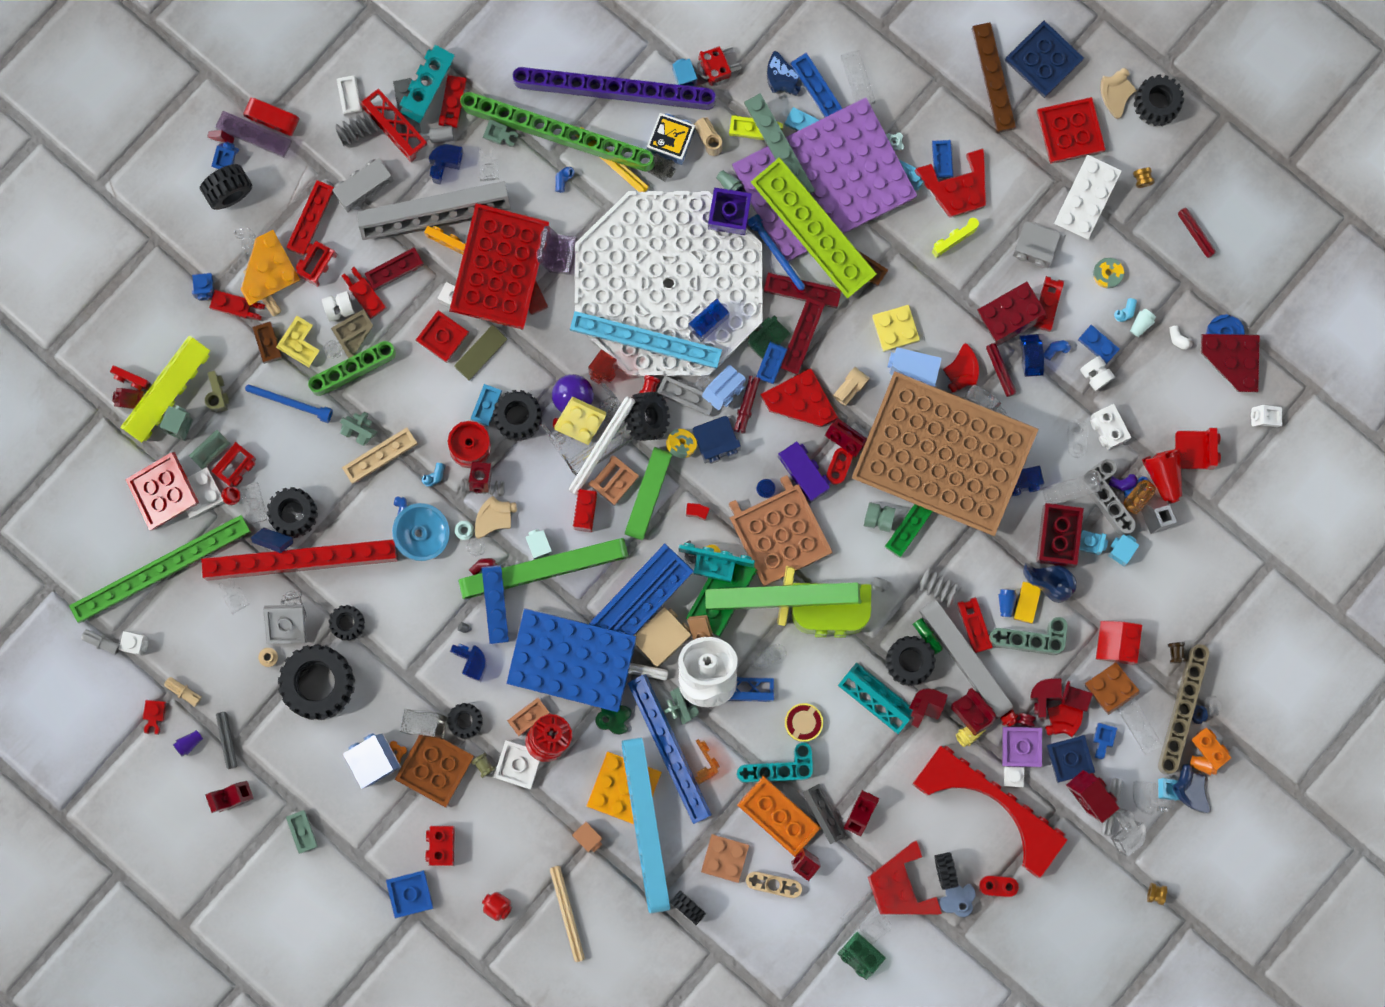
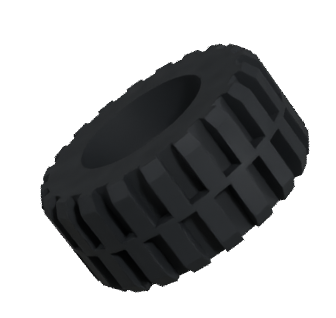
M318 644L303 646V649H297L292 652L293 655L285 659L284 667L281 666L279 671L281 675L278 677V684H280L278 690L279 694L282 695L285 705L294 713L310 720H325V718H332L336 716V713L342 712L345 709L344 706L351 701L350 697L355 689L353 687L355 676L346 658L331 647ZM315 664L328 667L333 673L335 680L332 692L326 698L318 701L307 699L299 689V679L302 672Z

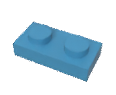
M484 384L472 413L471 421L489 427L493 417V410H495L494 405L496 402L498 403L502 390Z

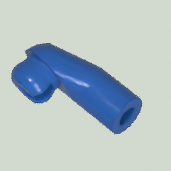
M565 167L556 174L555 192H565V182L575 174V170L572 167Z

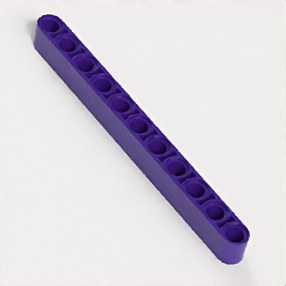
M518 67L513 71V81L519 89L710 110L715 105V93L709 88ZM520 75L526 76V79L523 81L517 80V77ZM539 77L545 79L542 83L535 81ZM560 79L563 81V83L561 85H555L554 81ZM576 81L582 83L580 87H574L572 84ZM597 83L600 85L598 89L591 88L593 84ZM611 86L619 87V89L614 92L609 90ZM630 88H636L638 90L634 94L628 92ZM654 90L656 94L649 96L647 91ZM672 92L675 95L672 98H668L665 94ZM686 94H691L693 98L691 100H686L684 96ZM705 96H709L712 98V100L710 102H704L702 98Z

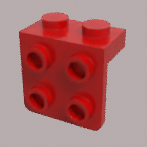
M1209 428L1207 431H1177L1175 433V449L1180 450L1181 469L1214 470L1220 464L1221 453L1218 452V445H1220L1221 436L1220 433H1217V428Z

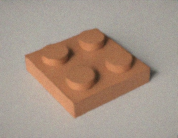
M712 834L701 872L739 883L749 845Z

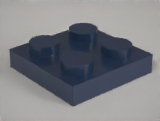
M1085 735L1046 745L1057 783L1073 779L1083 770L1089 774L1091 772L1096 773Z

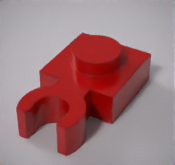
M145 700L143 719L148 720V723L144 727V733L148 734L149 728L153 726L155 734L159 735L160 727L158 721L164 722L166 702Z

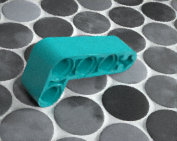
M805 742L797 744L794 749V762L742 765L737 770V779L742 783H757L761 779L760 769L768 768L770 776L766 779L770 782L807 780L813 773L811 746ZM801 746L808 749V755L805 757H801L797 753V749ZM801 766H806L809 769V774L805 777L801 776L798 772ZM781 767L789 769L790 774L788 777L780 776L779 769ZM753 768H757V779H753L754 775H749L747 779H744L742 775L740 776L743 769H747V772H754Z

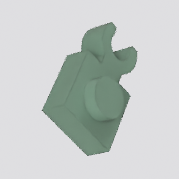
M489 120L483 138L499 145L503 140L508 146L513 147L515 143L510 142L509 137L517 138L518 134L513 131L505 132L507 126Z

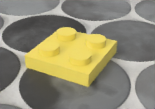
M909 305L872 315L883 352L920 341Z
M571 397L555 424L554 430L589 445L605 419L606 412Z

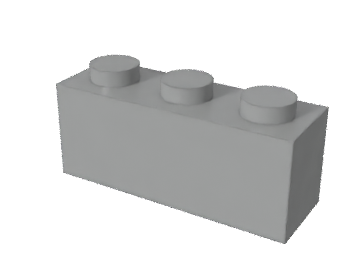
M379 158L370 160L365 165V168L360 171H354L350 178L346 181L338 182L334 186L335 188L332 189L347 213L394 181L392 175Z

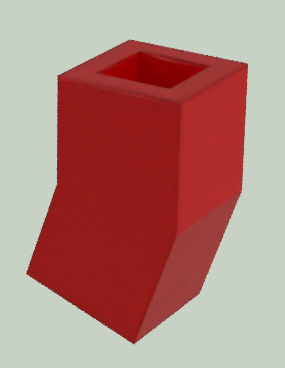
M687 503L686 517H697L705 521L710 508L701 504Z

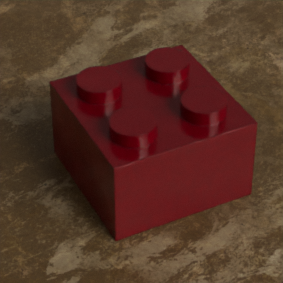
M1083 770L1066 784L1086 813L1101 823L1120 809L1116 803L1118 801L1112 792L1108 793L1105 789L1106 783L1100 777L1097 778L1092 772L1089 774Z

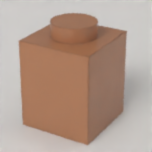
M587 822L572 834L588 853L591 850L595 852L602 845L600 842L602 838Z

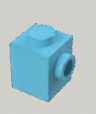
M1123 534L1120 538L1116 537L1110 545L1113 549L1108 557L1125 566L1139 547V544L1136 543L1137 540L1134 537Z

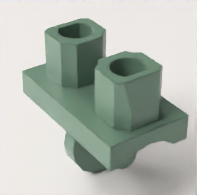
M365 411L362 415L355 413L353 418L350 416L343 417L340 422L343 424L340 434L351 437L353 431L358 432L359 435L356 442L363 446L367 445L370 439L376 436L378 431L370 428L372 421L367 419L368 413Z
M679 687L670 692L672 699L667 701L669 708L664 710L665 714L671 713L673 719L680 717L682 725L690 722L692 718L699 714L696 705L686 707L684 702L686 699L681 694Z

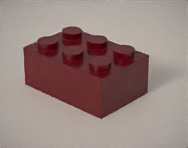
M1027 281L977 309L980 318L997 346L1047 319L1045 310Z
M1050 503L1043 505L1036 563L1075 568L1078 565L1084 508Z

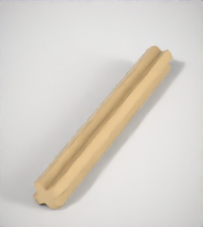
M560 866L551 867L550 872L574 961H583L585 957Z

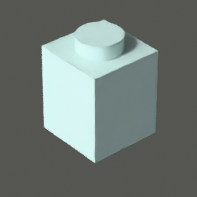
M539 529L528 533L529 536L526 537L534 560L552 554L544 530L539 531Z

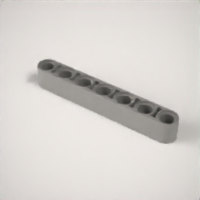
M933 600L920 609L919 612L925 622L935 632L936 637L975 691L982 696V699L988 706L993 708L996 719L1012 710L1013 705L941 605L936 600Z

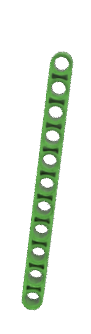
M472 92L464 93L461 96V105L464 111L470 115L492 120L507 127L640 171L648 172L654 167L653 154L646 149ZM468 101H474L473 105L466 106ZM486 106L492 107L488 112L483 111ZM503 112H509L507 117H501ZM520 118H527L526 122L518 123ZM539 123L544 124V127L541 129L535 128ZM556 129L562 130L558 135L553 134ZM573 135L580 136L579 139L575 141L570 139ZM590 141H597L595 146L588 145ZM609 146L615 147L614 151L607 152L605 150ZM626 152L632 153L630 158L623 157ZM643 158L650 159L647 164L641 163Z

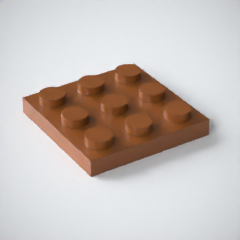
M423 728L395 780L447 808L475 756Z

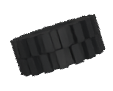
M657 392L632 395L633 397L631 398L635 400V404L624 420V423L628 424L626 429L631 430L629 434L635 436L634 439L640 441L662 438L664 436L663 433H666L668 430L666 426L670 424L667 421L670 418V414H667L669 407L665 406L666 400L662 399L660 394L657 395Z

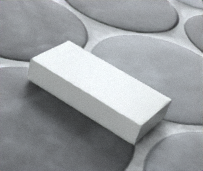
M355 75L338 78L337 84L343 115L362 113Z

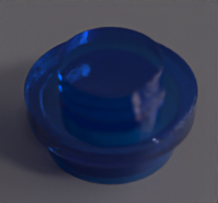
M769 479L759 481L756 487L758 495L762 498L772 497L776 489L775 484Z

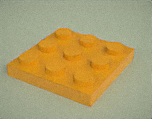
M607 751L586 807L634 824L624 758ZM648 767L653 797L662 772Z

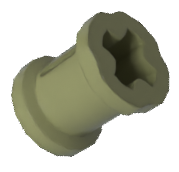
M486 752L471 762L473 765H476L482 778L496 770V767L492 766L487 759Z

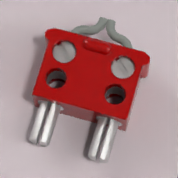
M718 46L705 52L700 51L697 69L695 70L696 75L699 74L703 79H707L711 86L716 82L730 78L731 72L741 69L740 63L728 66L725 55L734 53L733 47L721 50V47ZM699 64H701L705 76L703 75V73L698 72L700 70Z

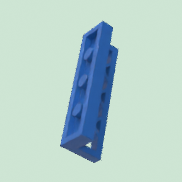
M737 677V686L742 682H747L752 689L749 692H741L736 686L737 692H734L733 696L728 700L773 702L774 678ZM761 682L770 683L769 693L759 692L756 687Z

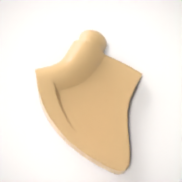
M1122 68L1111 77L1103 76L1101 79L1100 89L1103 101L1116 119L1122 116L1128 98L1136 91L1134 86L1127 80L1129 71L1126 68Z
M494 496L486 500L476 518L475 537L480 539L495 530L510 529V513L517 512L516 503L501 502Z

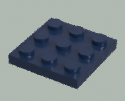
M1043 20L1004 61L1045 98L1084 60V57Z

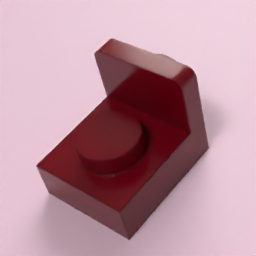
M116 388L112 396L114 407L134 409L142 399L144 391Z

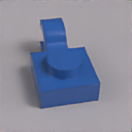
M1097 723L1093 743H1097L1098 747L1094 758L1103 759L1107 746L1113 747L1117 731L1116 727Z

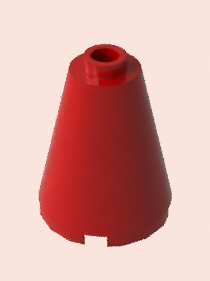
M1168 450L1156 453L1153 458L1151 456L1143 458L1142 462L1162 499L1168 501V504L1180 501L1179 497H1182L1180 450Z

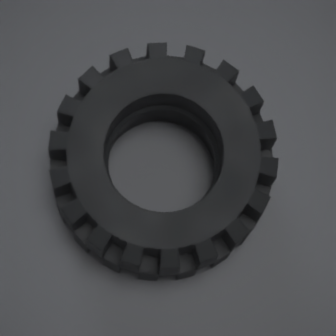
M1159 74L1155 78L1154 76L1149 77L1148 80H1144L1142 85H1140L1134 98V107H1137L1135 110L1136 114L1140 113L1139 118L1141 120L1145 119L1146 124L1149 125L1151 122L1153 126H1157L1158 123L1164 126L1166 122L1169 124L1177 117L1184 103V92L1180 90L1181 85L1179 83L1175 84L1176 80L1174 78L1170 80L1167 75L1162 78L1161 74ZM1152 93L1164 95L1168 100L1169 106L1166 108L1155 107L1150 102L1149 95Z
M232 164L211 173L201 183L200 190L213 210L228 208L245 198L253 185L242 166Z
M512 390V393H504L505 396L498 398L499 401L495 403V410H493L497 429L510 440L513 438L515 441H519L522 438L526 440L528 436L532 437L534 432L539 430V425L542 423V412L537 399L533 398L529 392L525 393L524 390H520V392ZM523 406L529 411V417L523 424L513 425L508 422L506 416L512 407Z
M290 487V489L282 488L283 491H277L275 493L276 496L270 498L271 503L267 504L268 521L278 533L289 537L293 536L294 538H298V535L304 536L306 535L305 532H310L312 525L316 524L315 518H318L317 506L310 495L302 489H296L295 487ZM292 502L301 504L303 513L299 520L287 523L282 519V511L287 504Z
M917 636L900 638L892 644L886 655L888 674L893 677L894 681L900 682L901 685H918L932 674L936 662V657L934 658L935 652L931 649V645L926 643L923 638L919 639ZM906 650L916 651L922 659L921 667L915 672L905 671L899 663V657L902 652Z

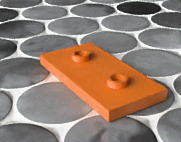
M764 776L737 804L739 808L794 857L821 829L819 825Z

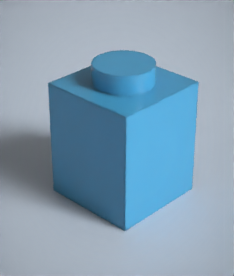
M679 59L672 64V71L677 85H697V77L690 59Z

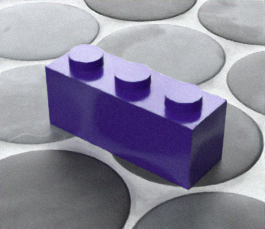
M796 441L778 453V459L795 483L799 484L809 503H812L829 491L830 481L825 475L821 476L816 461L814 459L810 460L807 456L808 450L806 447Z

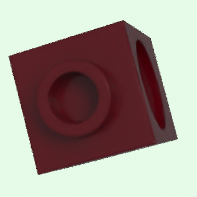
M472 461L468 481L469 491L489 493L492 476L491 463Z
M802 848L791 862L793 871L807 881H810L821 867L819 859L805 848Z

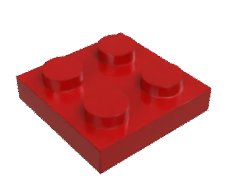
M438 310L416 338V342L447 363L469 332Z

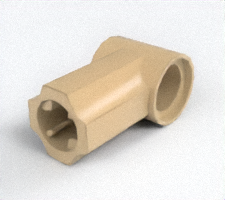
M708 117L697 120L693 125H695V130L706 147V152L711 156L719 155L722 152L721 137L716 133ZM713 142L719 144L717 147L714 148L709 146Z
M854 367L833 397L839 403L846 406L855 394L864 388L870 378L857 367Z

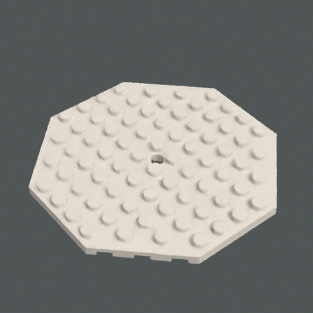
M628 191L575 243V311L722 349L719 367L763 322L762 242L747 228L745 235L708 230L713 197L709 191ZM666 279H671V280H673V282H674L673 287H671V288H666V287H664V285H663L664 280H666ZM587 335L627 376H710L716 370L715 368Z

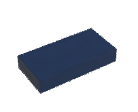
M264 527L251 537L252 543L282 553L293 544L292 537Z

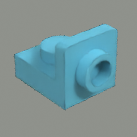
M1082 530L1079 550L1100 555L1107 548L1108 540L1105 539L1106 534L1102 533L1100 535Z

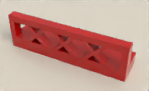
M378 88L361 101L362 109L370 114L378 127L403 155L412 162L416 159V153L425 147L427 142ZM379 95L383 100V105L374 106L371 100ZM384 111H393L395 113V120L386 119ZM397 124H404L407 127V134L398 133L396 130ZM409 138H417L421 142L414 149L408 144Z

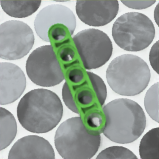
M388 341L380 342L310 378L308 386L314 395L322 396L392 361L396 356L395 348ZM390 348L391 352L388 355H383L382 350ZM368 356L374 357V361L370 364L365 363V359ZM356 365L357 369L351 373L348 372V367ZM333 374H340L337 381H331ZM322 382L323 386L321 389L315 390L314 384Z
M654 447L624 535L643 541L672 458V454L669 451Z

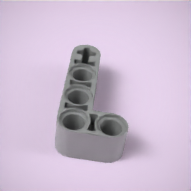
M1105 459L1087 471L1082 477L1081 483L1115 531L1121 536L1123 534L1126 536L1135 529V521L1106 483V480L1116 472L1117 465L1113 460ZM1108 465L1111 468V473H1105L1102 466ZM1087 476H1093L1096 483L1090 484L1087 481ZM1104 491L1107 494V499H1100L1098 492ZM1111 506L1118 509V515L1110 513ZM1122 515L1123 518L1117 522L1116 520ZM1123 524L1129 525L1128 528H1122Z

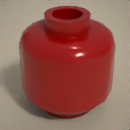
M494 892L491 895L487 894L482 901L484 905L483 913L495 921L505 920L512 910L510 899L499 892Z

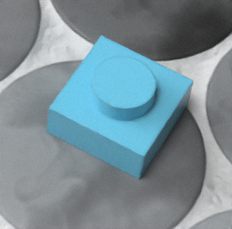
M1158 779V798L1170 801L1179 800L1172 788L1178 780Z

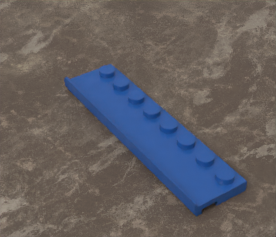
M664 543L589 624L635 635L690 577L694 570Z

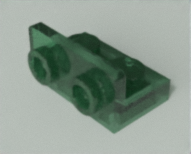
M775 315L772 318L768 317L761 324L763 327L758 332L756 330L753 331L748 337V346L762 360L769 342L781 345L791 334L777 321Z
M855 932L837 953L844 963L849 964L856 974L865 980L873 975L886 959L883 954L858 932Z

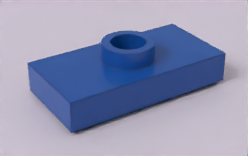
M951 140L932 141L933 168L937 179L953 178Z
M769 342L756 377L774 384L787 348Z

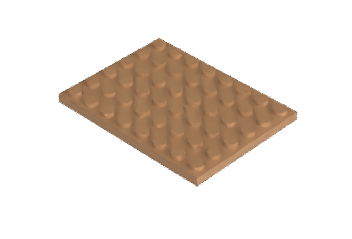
M894 371L852 479L995 536L1039 428Z

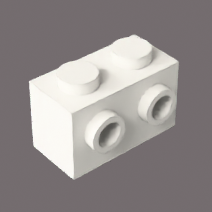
M1114 404L1093 413L1091 416L1092 420H1090L1091 425L1100 434V443L1107 450L1130 440L1131 436Z

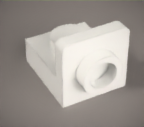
M1269 405L1253 407L1251 409L1252 426L1281 427L1282 407Z
M123 631L119 651L143 656V652L147 651L149 641H147V637L144 635Z

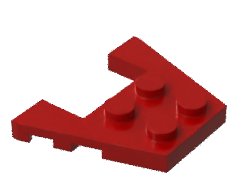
M983 149L966 154L972 172L938 182L932 164L915 169L917 176L921 177L926 188L930 189L936 197L935 200L949 218L986 206Z
M917 840L911 842L868 876L880 915L942 914L937 897L917 902L904 863L922 857Z

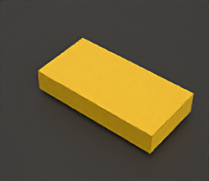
M1022 582L1014 620L1033 624L1041 592L1039 587Z

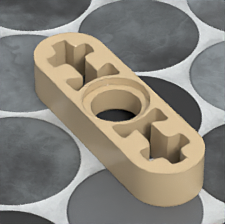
M751 872L746 877L747 886L753 890L789 898H796L802 892L801 884L795 880L760 872ZM757 875V879L763 880V876L767 877L765 889H762V884L759 883L752 886L749 878ZM771 879L778 880L780 884L776 891H772L768 887V882ZM782 881L787 882L785 886H792V883L796 884L798 892H794V895H791L789 890L784 889V893H780L783 887Z

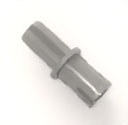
M85 630L82 634L81 639L97 646L96 649L101 648L113 655H116L119 651L120 644L107 639L105 635L100 636L89 630Z

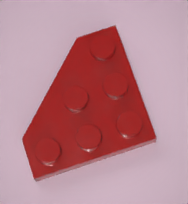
M811 368L760 394L768 411L774 414L787 416L788 418L810 423L820 428L838 418Z

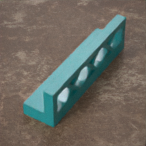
M857 662L838 684L841 689L897 734L901 732L912 718L911 713L913 710L909 709L910 705ZM848 678L855 683L856 688H850L845 684ZM861 692L868 693L871 700H865ZM877 705L884 706L886 713H881L877 709ZM892 717H897L903 722L900 727L892 721Z

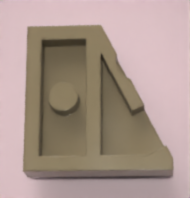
M363 309L333 326L331 330L347 357L350 358L356 354L373 328V324Z

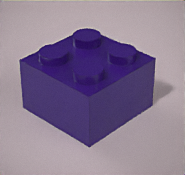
M714 187L708 230L745 235L752 193Z

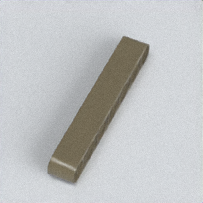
M1202 644L1194 646L1188 653L1159 758L1158 769L1166 775L1175 773L1179 768L1210 653L1209 649ZM1196 649H1200L1203 652L1202 659L1195 656ZM1191 667L1198 670L1197 677L1190 675ZM1186 686H1190L1193 689L1192 696H1188L1185 693ZM1181 704L1186 705L1188 708L1186 715L1182 714L1179 710ZM1176 723L1182 725V733L1175 731L1174 726ZM1171 741L1175 742L1178 746L1176 752L1171 751L1169 748ZM1166 760L1172 762L1173 768L1170 771L1164 767Z

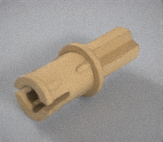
M169 677L164 684L166 688L177 694L179 699L186 700L194 707L197 706L202 698L190 690L188 685L184 686L172 677Z

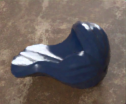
M1025 563L1023 574L1031 585L1039 587L1053 602L1062 603L1068 600L1076 591V578L1065 567L1055 565L1046 568H1034Z

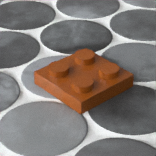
M1117 662L1085 683L1087 690L1093 693V697L1108 715L1140 694L1139 689Z

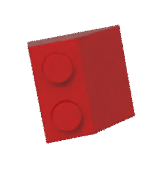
M1100 621L1096 660L1129 665L1137 664L1142 625L1128 622Z

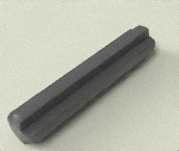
M219 712L216 714L226 768L233 769L237 767L228 716L226 712Z

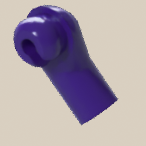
M1129 474L1123 480L1112 476L1108 485L1121 491L1129 490L1137 485V476Z

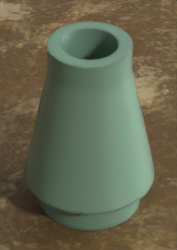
M724 170L718 173L716 179L719 180L724 189L742 192L744 185L741 184V180Z

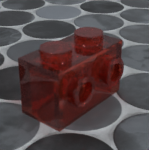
M602 349L588 366L590 379L597 385L601 383L604 386L607 382L611 383L616 376L615 371L618 369L617 359Z

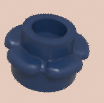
M1196 705L1192 720L1196 724H1201L1208 719V712L1206 707Z

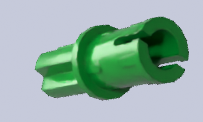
M923 618L912 624L925 642L931 645V649L935 652L934 655L943 650V647L934 636L935 632L930 630Z

